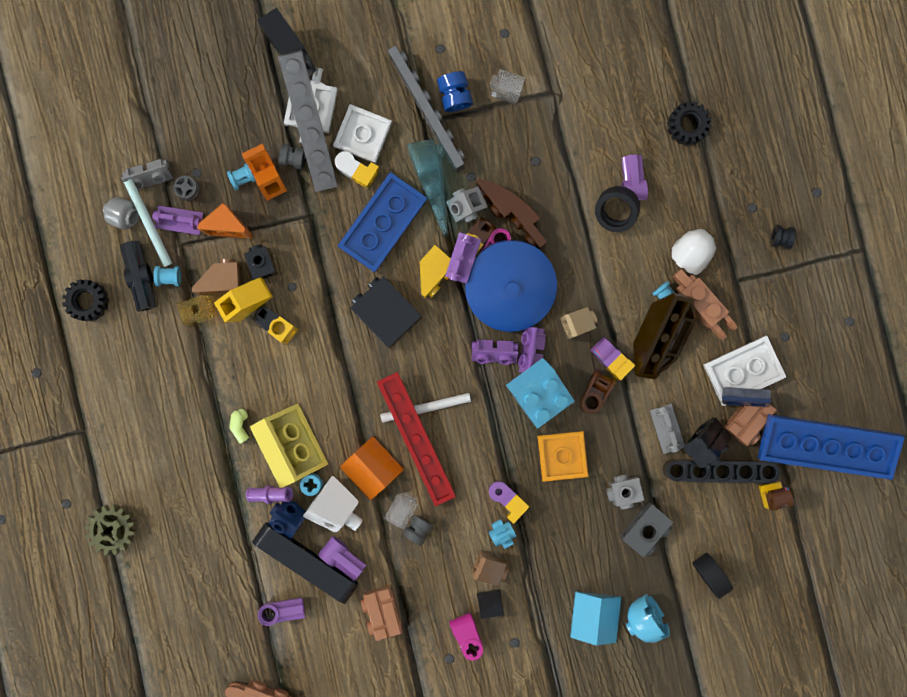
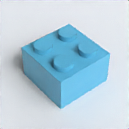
M544 358L506 385L537 429L575 402L555 370Z

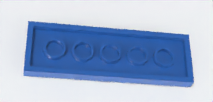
M768 414L757 457L762 461L893 480L905 437L898 433Z

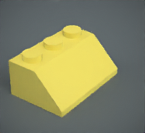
M299 404L277 412L250 426L280 488L328 465Z

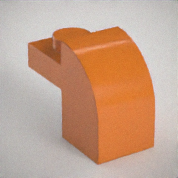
M263 143L242 153L266 201L287 191Z

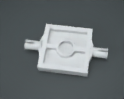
M315 67L317 71L313 73L310 83L323 132L329 134L338 88L321 83L323 69ZM289 98L284 125L298 128Z

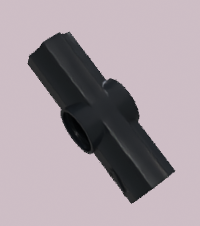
M141 241L125 242L120 245L126 268L124 269V278L128 288L131 289L136 311L141 312L157 307L151 284L153 283V275L149 265L146 264Z

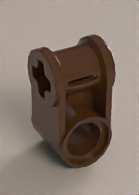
M595 369L580 398L579 406L581 410L588 414L598 412L613 390L617 379H610L601 374L600 370ZM588 397H593L596 400V407L592 410L587 408L585 403Z

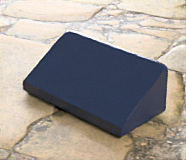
M723 388L722 403L724 405L770 407V390Z

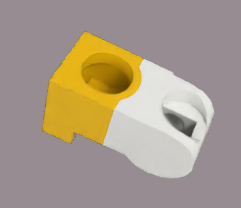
M346 151L339 153L335 158V165L340 173L368 190L380 171L379 166L371 162L366 167L356 161L353 155Z

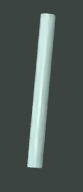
M133 179L124 182L163 266L172 264Z

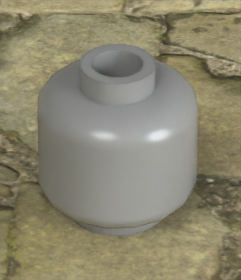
M114 197L103 207L105 221L111 226L127 230L139 220V214L134 203L127 199Z

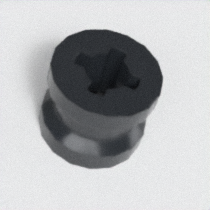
M776 224L771 233L770 246H783L784 249L790 250L795 241V228H783L781 225Z

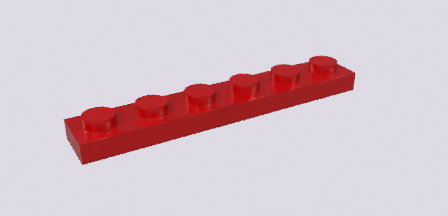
M398 371L378 380L379 389L434 506L455 498L456 495Z

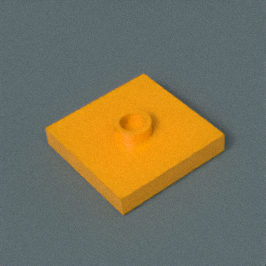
M584 431L537 436L542 482L588 477Z

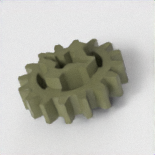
M116 504L111 505L110 509L108 505L102 506V511L96 509L93 511L95 516L87 518L91 524L84 526V529L89 530V534L85 535V538H91L92 541L89 543V546H97L95 552L98 553L104 550V555L107 556L112 551L116 555L120 553V549L125 551L128 549L127 544L134 542L130 536L137 534V531L132 530V526L137 523L134 521L130 522L129 519L133 514L125 515V507L117 510ZM107 515L117 516L118 519H112L110 516ZM110 526L114 528L111 534L108 532ZM104 540L110 541L111 544H114V545L106 544V543H104L103 541H104Z

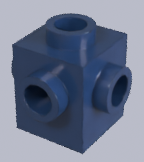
M291 500L290 502L283 501L282 504L277 502L269 513L272 515V518L268 525L291 540L306 519L303 517L306 511Z

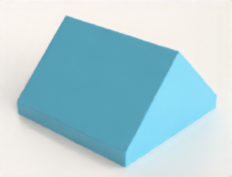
M575 591L570 637L596 646L616 643L621 596Z

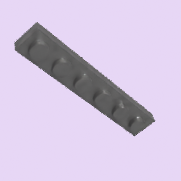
M396 45L388 49L390 60L456 172L464 168L463 161L466 160L460 148L455 149L452 143L454 138L448 128L444 130L440 122L443 119L437 109L433 110L429 103L432 100L425 89L422 91L419 87L420 79L415 70H409L407 66L409 61L404 51L399 52Z
M302 50L279 55L278 58L315 192L338 187Z

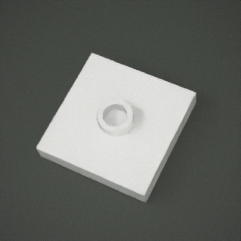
M350 104L333 147L376 164L392 125V120Z

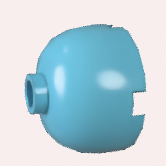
M645 594L632 602L627 614L629 622L626 623L627 629L632 636L636 635L640 640L651 643L661 641L670 636L668 623L663 625L662 617L664 614L653 597H648V594Z

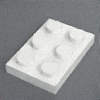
M763 336L703 364L722 406H726L722 403L724 387L762 389L786 378L767 336Z

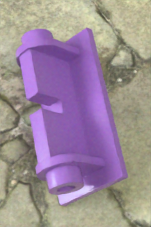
M158 206V210L153 212V220H156L155 228L200 235V230L197 227L203 219L202 212Z
M459 232L445 275L446 277L467 284L481 239Z
M529 327L524 330L521 337L523 344L522 352L518 360L519 372L523 373L543 358L542 354H536V349L544 350L545 329Z
M477 339V342H472L471 361H476L480 364L499 362L503 365L517 363L518 343H513V341H497V348H493V340Z

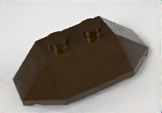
M672 293L651 304L633 342L635 375L637 377L657 379L661 372L670 367L679 358L697 321L695 302L692 297Z

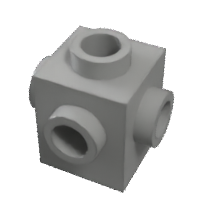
M478 186L469 190L462 188L454 192V197L446 202L455 222L465 219V222L468 223L478 218L477 213L488 207Z
M627 474L615 476L614 481L609 482L610 488L606 489L609 502L613 501V504L617 507L620 506L621 509L632 508L634 503L644 501L640 480L636 476L629 478Z

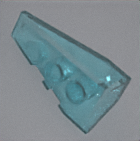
M433 139L410 143L407 145L408 155L428 198L443 237L448 235L441 159L444 157V153L440 144L435 145Z

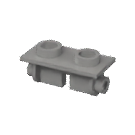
M167 159L146 163L147 170L145 171L143 165L127 168L125 172H122L123 177H121L123 183L133 179L137 190L173 179L168 170L169 164Z
M672 404L650 410L663 454L677 452L684 448L685 444Z

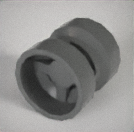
M283 143L279 153V166H293L295 169L303 170L306 159L304 148L299 146L295 149L289 144Z
M414 514L410 527L405 529L403 535L412 542L422 546L426 540L425 535L431 532L434 525L423 517Z

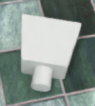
M334 476L325 483L303 515L306 519L333 532H338L344 524L356 531L363 519L353 513V510L359 503L358 500Z

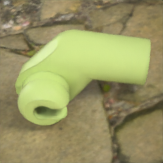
M244 409L235 410L230 418V430L239 444L249 439V436L242 427L243 421L248 417Z

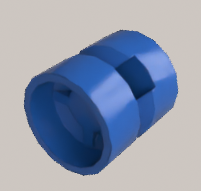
M452 72L437 79L439 91L441 94H444L442 102L445 112H456L473 105L471 93L469 90H466L468 82L465 72Z

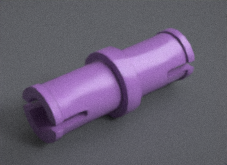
M267 485L264 488L250 487L246 491L248 502L272 504L277 501L290 502L293 498V491L290 487L275 488L274 486Z

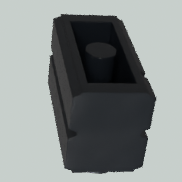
M716 417L711 418L698 427L684 446V450L690 457H693V461L699 468H703L708 464L711 467L721 460L720 455L729 448L727 443L731 439V435L725 428H722V424Z

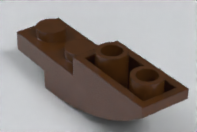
M483 179L476 181V186L479 187L484 200L487 199L491 204L489 209L496 218L501 217L504 221L511 215L512 219L510 221L518 231L522 229L527 235L525 237L527 243L539 250L546 245L547 241L534 226L539 222L540 217L530 206L500 185Z

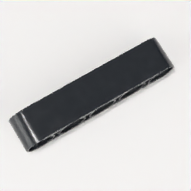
M671 459L663 465L665 477L677 482L773 483L780 477L779 467L775 463L767 461L720 460L711 467L709 464L703 467L702 474L697 477L693 474V469L697 465L693 459ZM674 464H678L680 467V472L676 476L670 474V468ZM720 465L725 467V474L722 477H718L716 474V470ZM746 465L748 474L745 477H741L739 473L740 468ZM769 466L771 473L765 478L762 472L764 467Z
M268 522L263 524L252 541L256 547L343 604L348 602L359 585L356 580L353 581L337 567L328 565L319 555L292 538L290 540L281 533L276 532L268 525Z

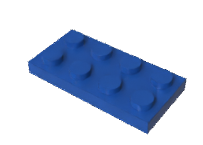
M390 172L340 241L338 247L376 273L428 198Z

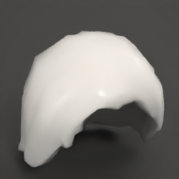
M704 229L688 231L673 245L672 259L676 261L680 268L685 269L686 272L697 275L708 266L715 254L716 245L714 238Z

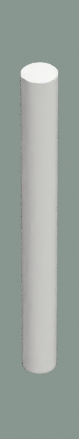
M469 393L416 405L414 408L417 414L468 403L471 402ZM391 412L380 414L382 423L394 420Z

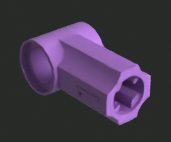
M642 155L622 157V186L632 190L639 200H647L648 187L647 181L644 180Z
M332 536L319 552V557L328 565L336 566L355 581L367 564L349 551L345 543Z
M303 597L276 602L268 601L261 606L258 612L259 622L265 626L306 617ZM264 609H273L275 617L271 619L265 617Z

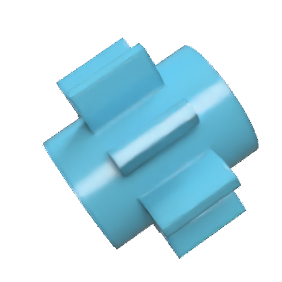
M500 519L491 524L493 530L489 531V534L496 547L502 545L506 549L514 545L512 539L517 536L509 521L503 524Z

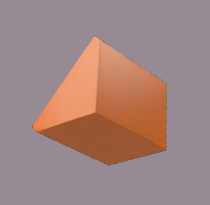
M224 203L203 219L197 227L198 230L209 236L253 238L250 230Z
M374 436L340 466L343 472L370 501L404 470Z

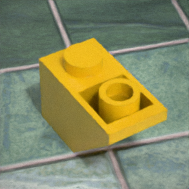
M436 245L420 261L421 294L425 299L428 296L432 298L441 287L438 284L443 279L446 281L449 279L445 275L451 258Z
M257 278L230 290L214 304L224 322H241L273 296L263 278Z

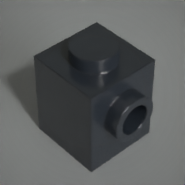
M259 244L250 247L249 252L244 253L253 280L257 278L266 279L278 274L268 247H262Z

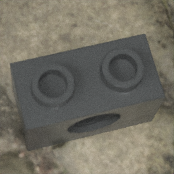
M648 502L619 537L644 558L655 551L657 548L656 543L661 537L665 538L670 533L673 522ZM651 525L653 528L652 534L644 537L642 534L643 528Z

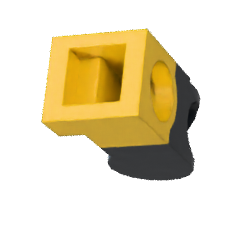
M264 304L260 306L252 317L261 328L285 345L290 342L299 330Z

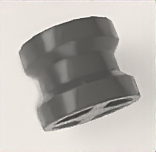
M181 176L174 183V191L183 200L193 201L200 194V186L193 178Z

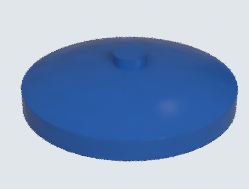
M519 240L499 241L480 251L476 255L467 284L465 283L466 298L476 317L487 326L506 332L521 331L541 321L551 309L557 292L556 274L549 259L535 246Z

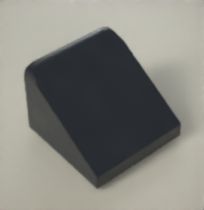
M499 589L477 593L481 619L504 615Z

